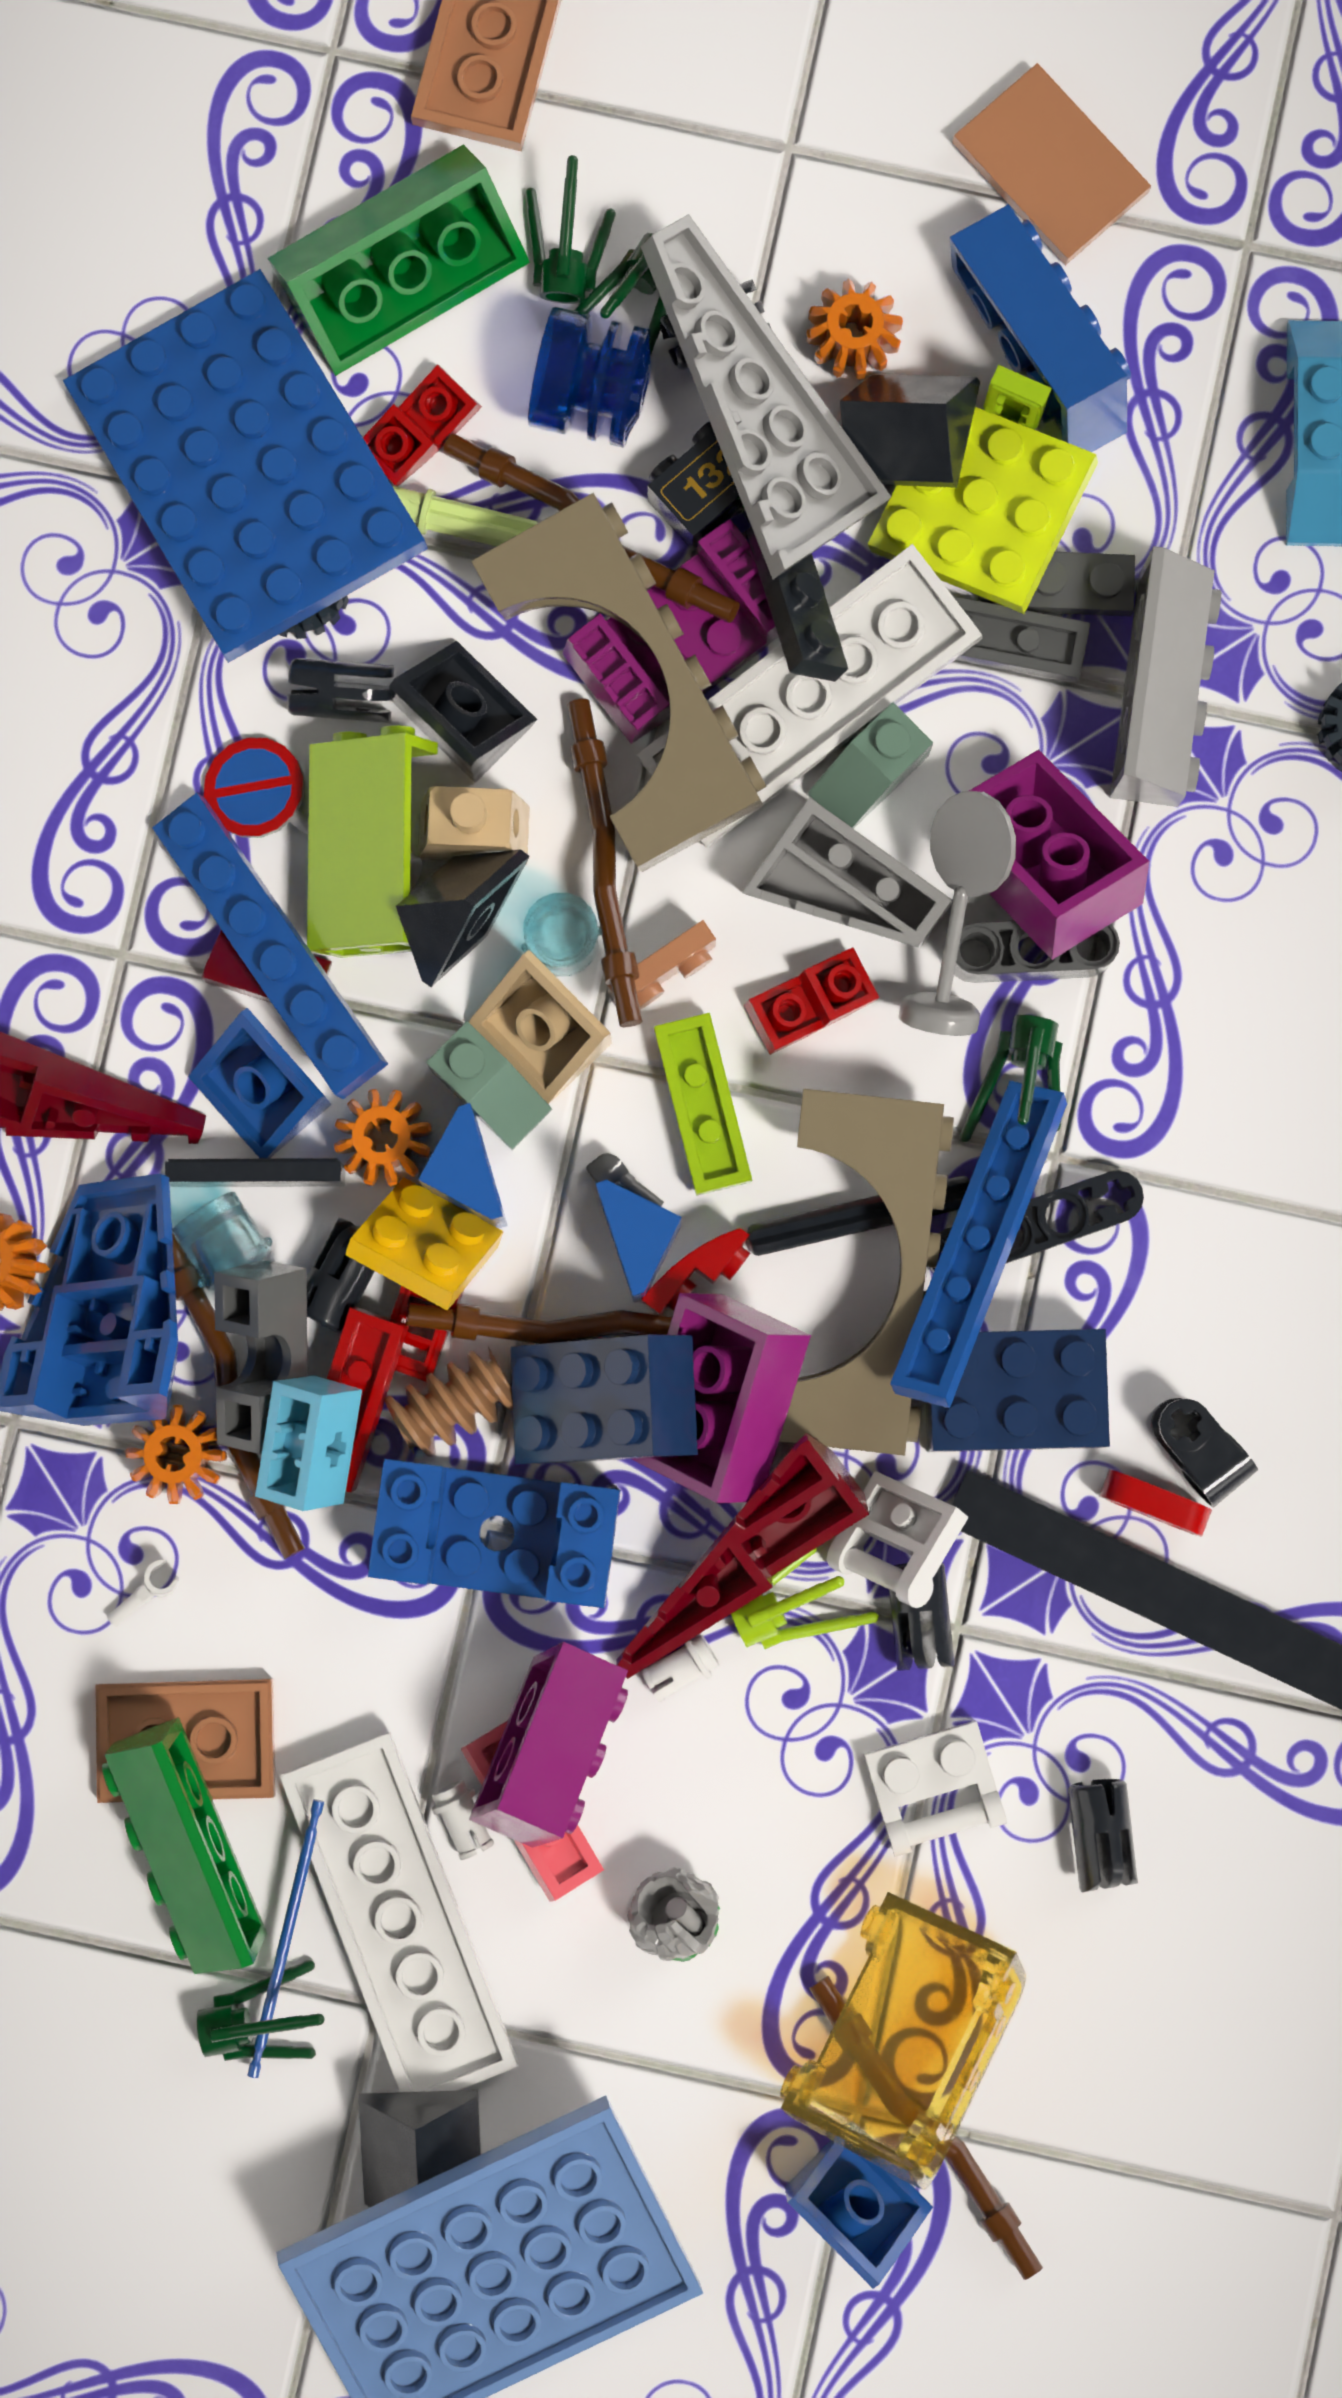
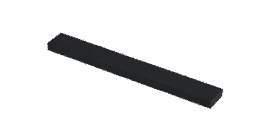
M966 1470L951 1505L957 1507L968 1516L960 1532L1342 1710L1341 1644Z

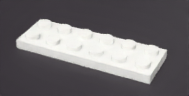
M913 544L829 607L849 668L838 680L833 682L790 673L782 646L779 645L707 700L712 710L723 705L739 735L729 741L739 761L750 756L767 787L757 792L763 805L865 729L892 702L895 704L899 703L982 639L981 632ZM669 730L637 754L638 759L651 776L661 760ZM758 809L707 836L701 842L706 848L710 847Z
M388 1732L279 1776L303 1839L310 1823V1810L313 1799L324 1801L323 1811L316 1827L317 1836L311 1861L399 2091H459L518 2067L519 2062L392 1733Z

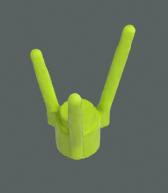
M817 1548L773 1575V1586L815 1554ZM836 1576L823 1583L816 1584L781 1601H778L774 1592L764 1596L762 1594L731 1614L745 1646L748 1648L761 1642L765 1650L785 1641L877 1622L879 1618L876 1612H868L778 1629L788 1624L784 1613L841 1588L845 1583L841 1576Z

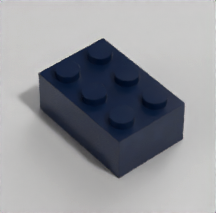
M1106 1329L979 1332L951 1407L947 1408L926 1402L928 1452L1110 1447Z
M639 1335L510 1347L515 1464L570 1463L698 1455L692 1335Z

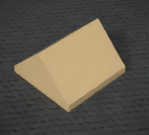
M530 950L526 951L468 1021L513 1065L548 1104L612 1044L609 1030Z

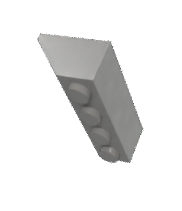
M1153 546L1138 577L1110 798L1178 807L1185 798L1186 791L1195 792L1197 786L1200 758L1191 757L1193 735L1202 736L1207 714V702L1198 701L1200 680H1209L1214 659V646L1205 645L1208 624L1217 623L1222 592L1218 589H1212L1215 570L1163 547Z

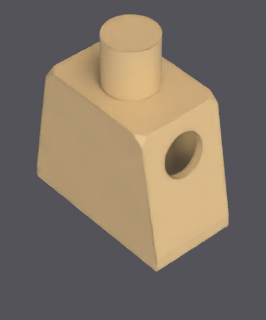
M429 787L421 801L418 857L421 860L448 861L453 856L518 849L528 854L530 806L513 790Z

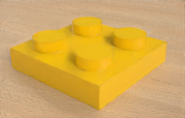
M403 1177L350 1238L345 1255L441 1308L448 1310L497 1250L504 1231Z

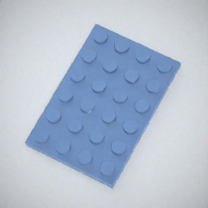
M607 2095L276 2252L278 2266L351 2398H487L704 2294L700 2280Z

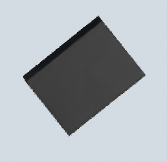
M871 374L840 400L842 428L883 485L957 488L981 382L978 377Z
M457 640L397 676L389 685L394 704L432 741L437 742L438 747L475 783L537 721V718Z
M518 849L453 856L396 905L422 982L432 988L488 936L530 855Z
M478 2090L359 2093L364 2205L372 2207L481 2155Z

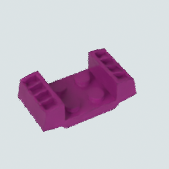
M731 519L698 541L697 554L676 569L684 568L702 577L703 585L740 603L739 610L731 623H727L695 606L686 609L666 599V592L654 586L647 590L657 609L668 604L684 633L682 636L674 639L684 660L695 654L709 679L711 686L702 690L703 695L762 652L778 637L750 544ZM600 613L568 638L562 655L630 744H633L655 727L670 719V699L662 668L651 649L632 630L611 617L605 620Z

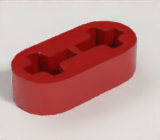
M1111 1469L1108 1470L1099 1493V1497L1106 1501L1198 1537L1203 1536L1212 1513V1509L1200 1503Z

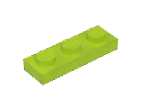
M710 1012L654 1026L696 1196L751 1183L753 1180Z

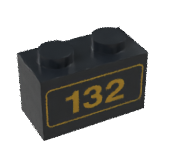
M710 420L693 436L692 442L695 444L679 459L674 454L668 456L649 475V479L652 482L648 484V502L692 551L698 547L700 539L731 519L742 509L743 505Z

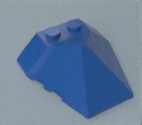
M159 1173L80 1184L49 1251L57 1255V1258L43 1288L39 1287L42 1292L30 1295L27 1303L34 1305L35 1308L21 1339L12 1336L4 1353L0 1372V1411L80 1426L166 1419L178 1352L169 1177Z

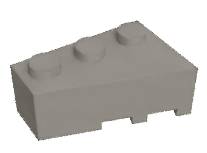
M810 797L742 892V894L917 948H921L953 901L946 894Z

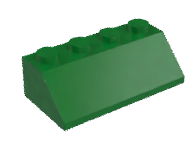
M464 144L267 258L291 305L335 376L530 263L487 168Z
M177 1717L114 1742L104 1754L107 1762L102 1764L103 1776L110 1793L114 1797L121 1795L129 1814V1817L124 1819L127 1836L134 1850L137 1852L143 1850L152 1870L147 1873L148 1886L158 1906L166 1904L174 1924L169 1927L170 1939L180 1960L188 1958L194 1974L242 1969L254 1964L267 1931L180 1718Z

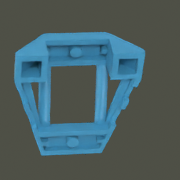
M1289 320L1287 323V379H1294V478L1286 489V546L1342 547V321Z

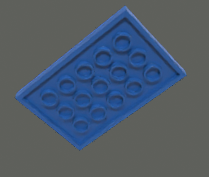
M261 269L62 380L227 663L428 550L425 539Z

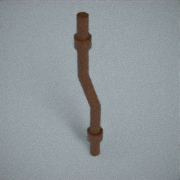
M454 433L447 438L444 444L443 453L477 470L481 479L499 488L508 485L559 511L580 500L571 490L516 464L514 456L496 447H491L487 450ZM622 545L629 558L638 554V552ZM641 554L656 582L653 586L666 592V599L686 609L695 606L727 623H731L734 620L740 606L738 601L703 585L702 577L684 568L674 571Z
M580 698L572 700L567 704L575 742L570 747L574 770L581 773L593 833V895L606 955L601 959L605 983L612 985L619 1026L623 1028L633 1027L643 1022L634 981L639 978V971L635 953L628 951L616 891V830L610 818L612 810L603 770L608 765L604 742L597 739L590 700Z
M172 1228L176 1300L184 1301L213 1358L215 1387L229 1384L238 1378L235 1349L226 1332L215 1330V1310L204 1291L208 1284L197 1264L191 1265ZM228 1447L252 1495L248 1502L258 1521L265 1520L283 1558L288 1559L305 1550L285 1509L287 1506L255 1497L261 1461L257 1453Z
M412 1302L408 1304L406 1315L407 1326L450 1331L452 1338L475 1341L477 1335L536 1344L568 1342L620 1333L636 1336L667 1335L672 1317L616 1310L558 1320L540 1321L480 1312V1306L456 1303L455 1309L449 1308L445 1310L440 1306Z
M826 1976L809 1987L834 2027L830 2031L842 2052L847 2050L850 2052L886 2111L948 2160L983 2215L980 2223L992 2242L999 2240L1023 2280H1027L1040 2272L1043 2266L1018 2228L1022 2224L1021 2220L1009 2202L1002 2203L965 2143L903 2094L868 2039V2036L872 2034L859 2013L853 2015L830 1977Z

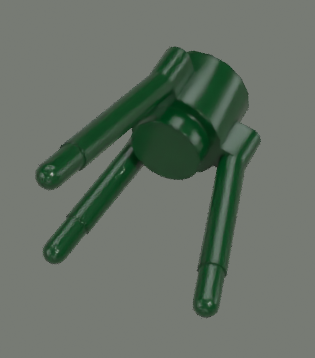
M570 155L567 158L559 248L549 250L548 259H546L536 190L530 187L525 191L534 261L532 285L540 287L539 296L542 299L561 304L582 303L585 300V291L592 292L595 290L597 270L616 217L614 209L608 208L605 211L587 263H583V253L572 249L578 181V158L575 155Z
M646 233L635 250H628L620 264L555 330L556 338H564L622 279L623 281L600 310V316L604 319H608L633 288L648 295H652L657 287L641 249V246L654 233ZM660 295L641 349V354L645 358H649L652 355L661 331L660 319L663 315L667 314Z
M1015 1015L1011 1031H1000L997 1051L960 1133V1140L962 1142H968L971 1139L1009 1054H1012L1011 1064L1024 1068L1017 1117L1019 1124L1025 1125L1029 1121L1037 1070H1044L1046 1062L1048 1089L1061 1092L1060 1058L1063 1043L1056 1041L1059 1028L1057 1022L1034 1015ZM1061 1122L1059 1124L1057 1131L1061 1129Z
M306 1960L293 1967L284 1969L281 1985L314 1970V1961ZM269 1976L233 1993L214 1996V2007L198 2010L196 2020L199 2044L204 2057L223 2055L224 2061L254 2057L255 2046L249 2044L253 2042V2036L319 2026L324 2023L325 2018L322 2014L317 2013L252 2022L247 2007L237 2009V2005L266 1993L271 1977ZM266 2045L261 2058L312 2059L315 2057L316 2051L312 2047Z

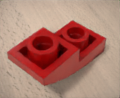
M437 364L400 406L393 404L364 435L363 439L386 477L398 487L430 460L444 446L451 434H457L482 406L443 367Z
M854 947L803 970L797 977L748 999L744 1007L769 1055H772L877 1001L880 997Z
M738 1228L702 1244L673 1265L641 1299L642 1304L657 1315H662L667 1307L674 1311L679 1294L692 1293L697 1287L689 1279L694 1271L713 1285L720 1275H723L730 1281L751 1254L743 1247L749 1238V1234L743 1229Z

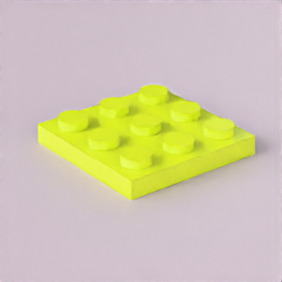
M975 407L957 488L896 485L868 542V547L872 553L892 560L913 544L941 581L1025 614L1098 464L1097 455Z

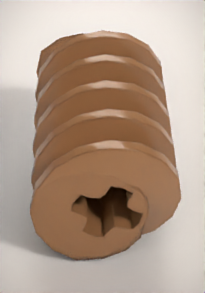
M489 1346L490 1359L487 1361L482 1359L473 1350L467 1352L469 1371L467 1372L461 1370L452 1361L447 1363L449 1382L445 1384L432 1373L427 1374L428 1393L425 1395L411 1384L405 1386L407 1405L402 1406L390 1395L385 1397L387 1408L413 1454L414 1447H417L428 1457L436 1455L434 1440L436 1435L450 1446L456 1444V1424L460 1425L471 1435L476 1433V1413L481 1414L490 1423L496 1422L498 1419L496 1402L498 1401L513 1412L512 1387Z

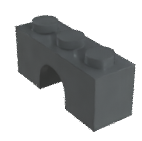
M266 1260L214 1272L215 1330L245 1336L248 1345L247 1361L240 1376L229 1384L216 1387L217 1444L257 1454H262L273 1381L308 1376L306 1268Z

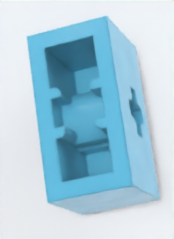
M318 1376L273 1381L255 1497L300 1511L344 1504L362 1389Z

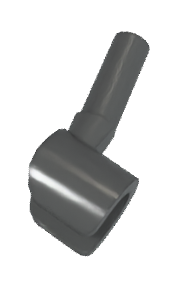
M609 1153L601 1154L586 1167L587 1172L596 1183L608 1180L615 1184L619 1181L623 1188L659 1206H662L664 1203L662 1199L638 1182L629 1173L623 1162L615 1155Z

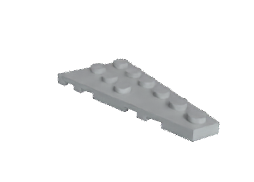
M687 214L651 235L641 246V249L772 579H775L878 509L891 498V495L690 214Z

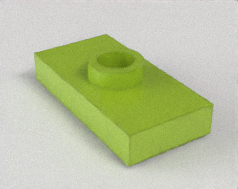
M998 365L991 379L983 410L1037 430L1052 388Z

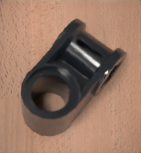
M1187 1398L1168 1399L1159 1404L1153 1412L1151 1429L1154 1437L1180 1467L1181 1473L1193 1489L1212 1508H1215L1259 1470L1243 1447L1220 1426L1207 1408L1198 1401ZM1174 1412L1177 1414H1191L1192 1419L1187 1424L1191 1432L1188 1437L1171 1434L1170 1430L1176 1424L1171 1417Z

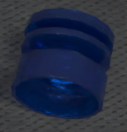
M553 307L545 326L536 362L528 411L529 427L565 435L572 426L576 412H586L587 440L595 442L598 440L605 417L612 418L609 437L610 445L624 448L631 430L641 416L647 394L652 366L649 349L650 328L635 325L627 350L620 348L622 337L621 321H611L602 344L592 342L593 330L590 314Z

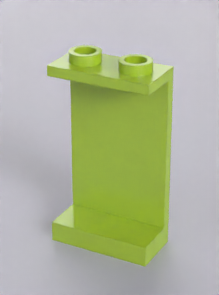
M400 725L384 726L380 728L379 736L367 737V734L361 732H336L333 734V741L309 744L307 946L312 952L338 958L411 952L396 909V905L410 894L412 757L438 754V743L415 736V728Z

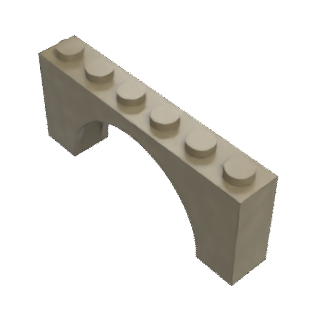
M593 492L471 562L498 612L506 621L519 614L546 607L567 606L593 610L607 615L628 627L646 643L656 656L667 683L670 699V725L666 746L657 768L643 789L623 808L610 815L634 863L641 872H644L764 806L757 792L767 786L752 758L749 756L739 761L729 741L739 735L723 705L714 710L710 708L702 690L711 686V683L696 655L694 654L684 660L674 639L682 636L684 633L668 604L658 609L654 605L646 589L655 585L656 582L641 554L638 553L629 558L619 538L629 532L612 502L601 507Z
M803 1089L797 1147L814 1150L843 1162L865 1178L876 1190L888 1209L896 1229L900 1251V1275L892 1306L882 1325L868 1343L854 1355L832 1368L798 1377L779 1442L797 1443L807 1433L826 1447L905 1456L907 1442H918L921 1408L911 1407V1398L895 1394L890 1383L926 1294V1291H924L926 1267L936 1268L939 1258L941 1233H932L930 1229L933 1209H944L947 1175L937 1174L939 1151L950 1152L954 1117L943 1116L944 1104Z

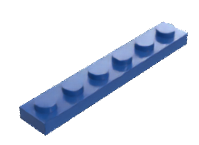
M196 792L154 825L152 829L334 1095L345 1099L385 1068L388 1062L207 800Z
M1009 1081L890 1385L895 1394L947 1408L951 1407L1066 1109L1067 1101L1064 1092L1035 1086L1029 1121L1027 1124L1021 1125L1018 1123L1017 1117L1022 1083Z

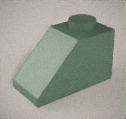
M892 702L850 742L807 795L854 829L929 757L934 742Z
M468 1021L426 1062L430 1071L464 1104L470 1103L475 1115L512 1151L553 1110L513 1065Z

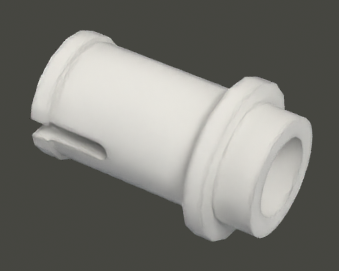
M701 1635L694 1640L687 1641L683 1647L646 1667L641 1673L648 1687L654 1689L653 1695L658 1702H662L667 1696L703 1675L708 1680L713 1676L711 1670L717 1668L720 1664L704 1636Z
M464 1780L452 1783L432 1794L436 1804L432 1807V1811L434 1814H441L457 1848L460 1860H466L478 1855L468 1832H470L478 1850L481 1849L482 1852L495 1844L493 1839L490 1838L486 1827L469 1820L474 1807L472 1798L476 1795L474 1788L468 1789Z

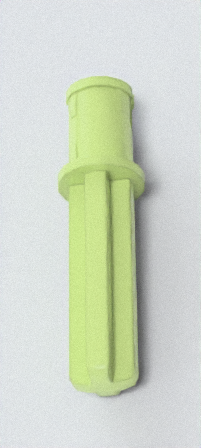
M392 485L423 535L428 530L497 547L539 523L535 520L437 497L433 489H428L425 494Z

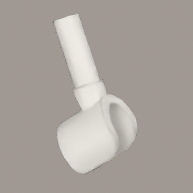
M156 1560L150 1563L144 1573V1583L107 1615L108 1620L113 1626L117 1627L154 1596L167 1597L177 1589L179 1576L168 1587L162 1589L156 1588L150 1581L151 1574L161 1568L166 1563V1560Z

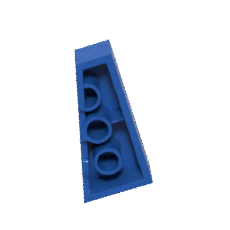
M1008 204L950 236L952 268L987 328L990 330L999 325L1002 329L998 331V339L1005 354L1004 357L1011 369L1016 373L1026 370L1028 378L1052 388L1041 418L1043 423L1045 424L1055 419L1062 431V441L1090 452H1094L1126 434L1127 380L1131 378L1129 365L1119 349L1114 347L1109 350L1100 337V324L1091 308L1086 304L1081 307L1077 304L1071 295V283L1062 266L1058 262L1052 264L1048 262L1042 253V242L1033 224L1027 219L1021 222Z

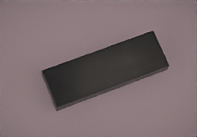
M338 1158L168 1159V1161H165V1176L169 1177V1185L172 1187H345L346 1170L344 1169V1164Z

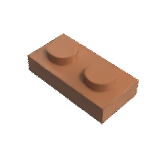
M704 920L637 964L639 978L634 981L640 1010L665 993L661 986L662 983L679 972L686 979L713 960L708 952L716 947V937ZM607 984L608 994L614 1001L612 985Z

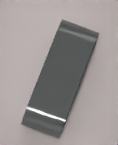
M1015 921L973 923L962 928L954 975L964 982L971 983L1094 977L1104 972L1119 953L1120 939L1118 932L1110 924L1093 934L1104 944L1105 956L1103 959L1088 961L1081 957L1077 947L1074 946L1053 960L1048 956L1047 960L1043 963L1032 964L1025 961L1018 950L1019 941L1030 936ZM969 940L983 942L990 951V962L980 967L969 965L961 957V944Z

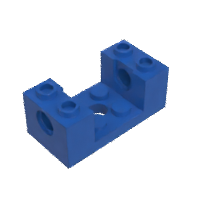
M384 1459L368 1577L545 1599V1601L604 1609L606 1607L621 1490ZM493 1516L505 1517L514 1527L515 1534L512 1543L501 1551L489 1549L481 1539L482 1525Z

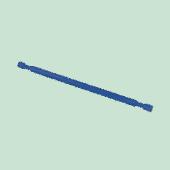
M313 1799L310 1823L305 1831L260 2021L273 2019L317 1836L316 1827L323 1811L324 1801L319 1799ZM269 2034L256 2036L253 2060L249 2065L248 2077L259 2078L261 2070L260 2061L262 2053L266 2048Z

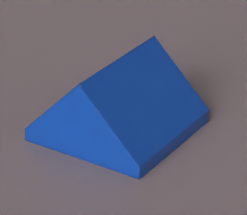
M248 1008L237 1015L188 1076L259 1158H271L332 1105Z
M470 1103L458 1106L418 1180L424 1188L469 1213L475 1214L497 1228L508 1226L477 1117Z
M604 1180L595 1183L597 1194L633 1302L636 1303L641 1301L650 1290L681 1228L682 1217L623 1187Z
M850 2122L785 2186L787 2202L872 2289L880 2285L933 2209V2206Z

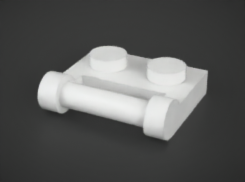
M874 1471L863 1490L869 1515L836 1535L827 1553L828 1565L842 1574L851 1575L856 1573L896 1592L898 1600L914 1608L922 1607L932 1595L934 1586L932 1579L966 1523L968 1516L951 1504ZM869 1536L912 1555L904 1570L864 1552L863 1546Z
M975 1720L863 1754L894 1857L911 1853L910 1846L988 1823L990 1829L1007 1824L1005 1810L997 1790L978 1723ZM976 1784L981 1801L903 1823L899 1811L900 1806Z

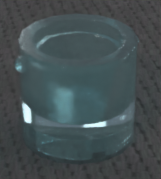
M567 892L551 893L538 899L528 910L523 923L525 941L521 945L523 952L530 950L556 977L573 976L584 971L594 961L599 949L600 925H598L592 907L581 897Z
M236 1192L226 1193L210 1201L188 1215L172 1229L173 1237L200 1277L198 1286L201 1288L206 1287L208 1291L214 1290V1272L264 1260L272 1252L270 1247L273 1243L272 1239L263 1236Z

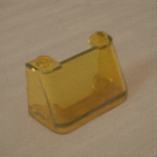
M887 1892L881 1906L875 1904L870 1908L861 1927L860 1937L866 1939L865 1950L868 1959L817 2062L809 2059L802 2068L794 2065L788 2072L780 2091V2098L784 2100L781 2109L789 2117L901 2180L926 2190L939 2171L1022 1997L1027 1977L1015 1950Z

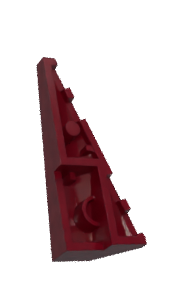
M0 1031V1128H5L6 1136L95 1140L99 1132L131 1134L132 1141L148 1142L151 1135L188 1136V1144H199L204 1130L206 1115Z
M807 1433L798 1440L616 1659L617 1666L628 1670L627 1679L773 1588V1575L869 1515L864 1492L835 1453Z

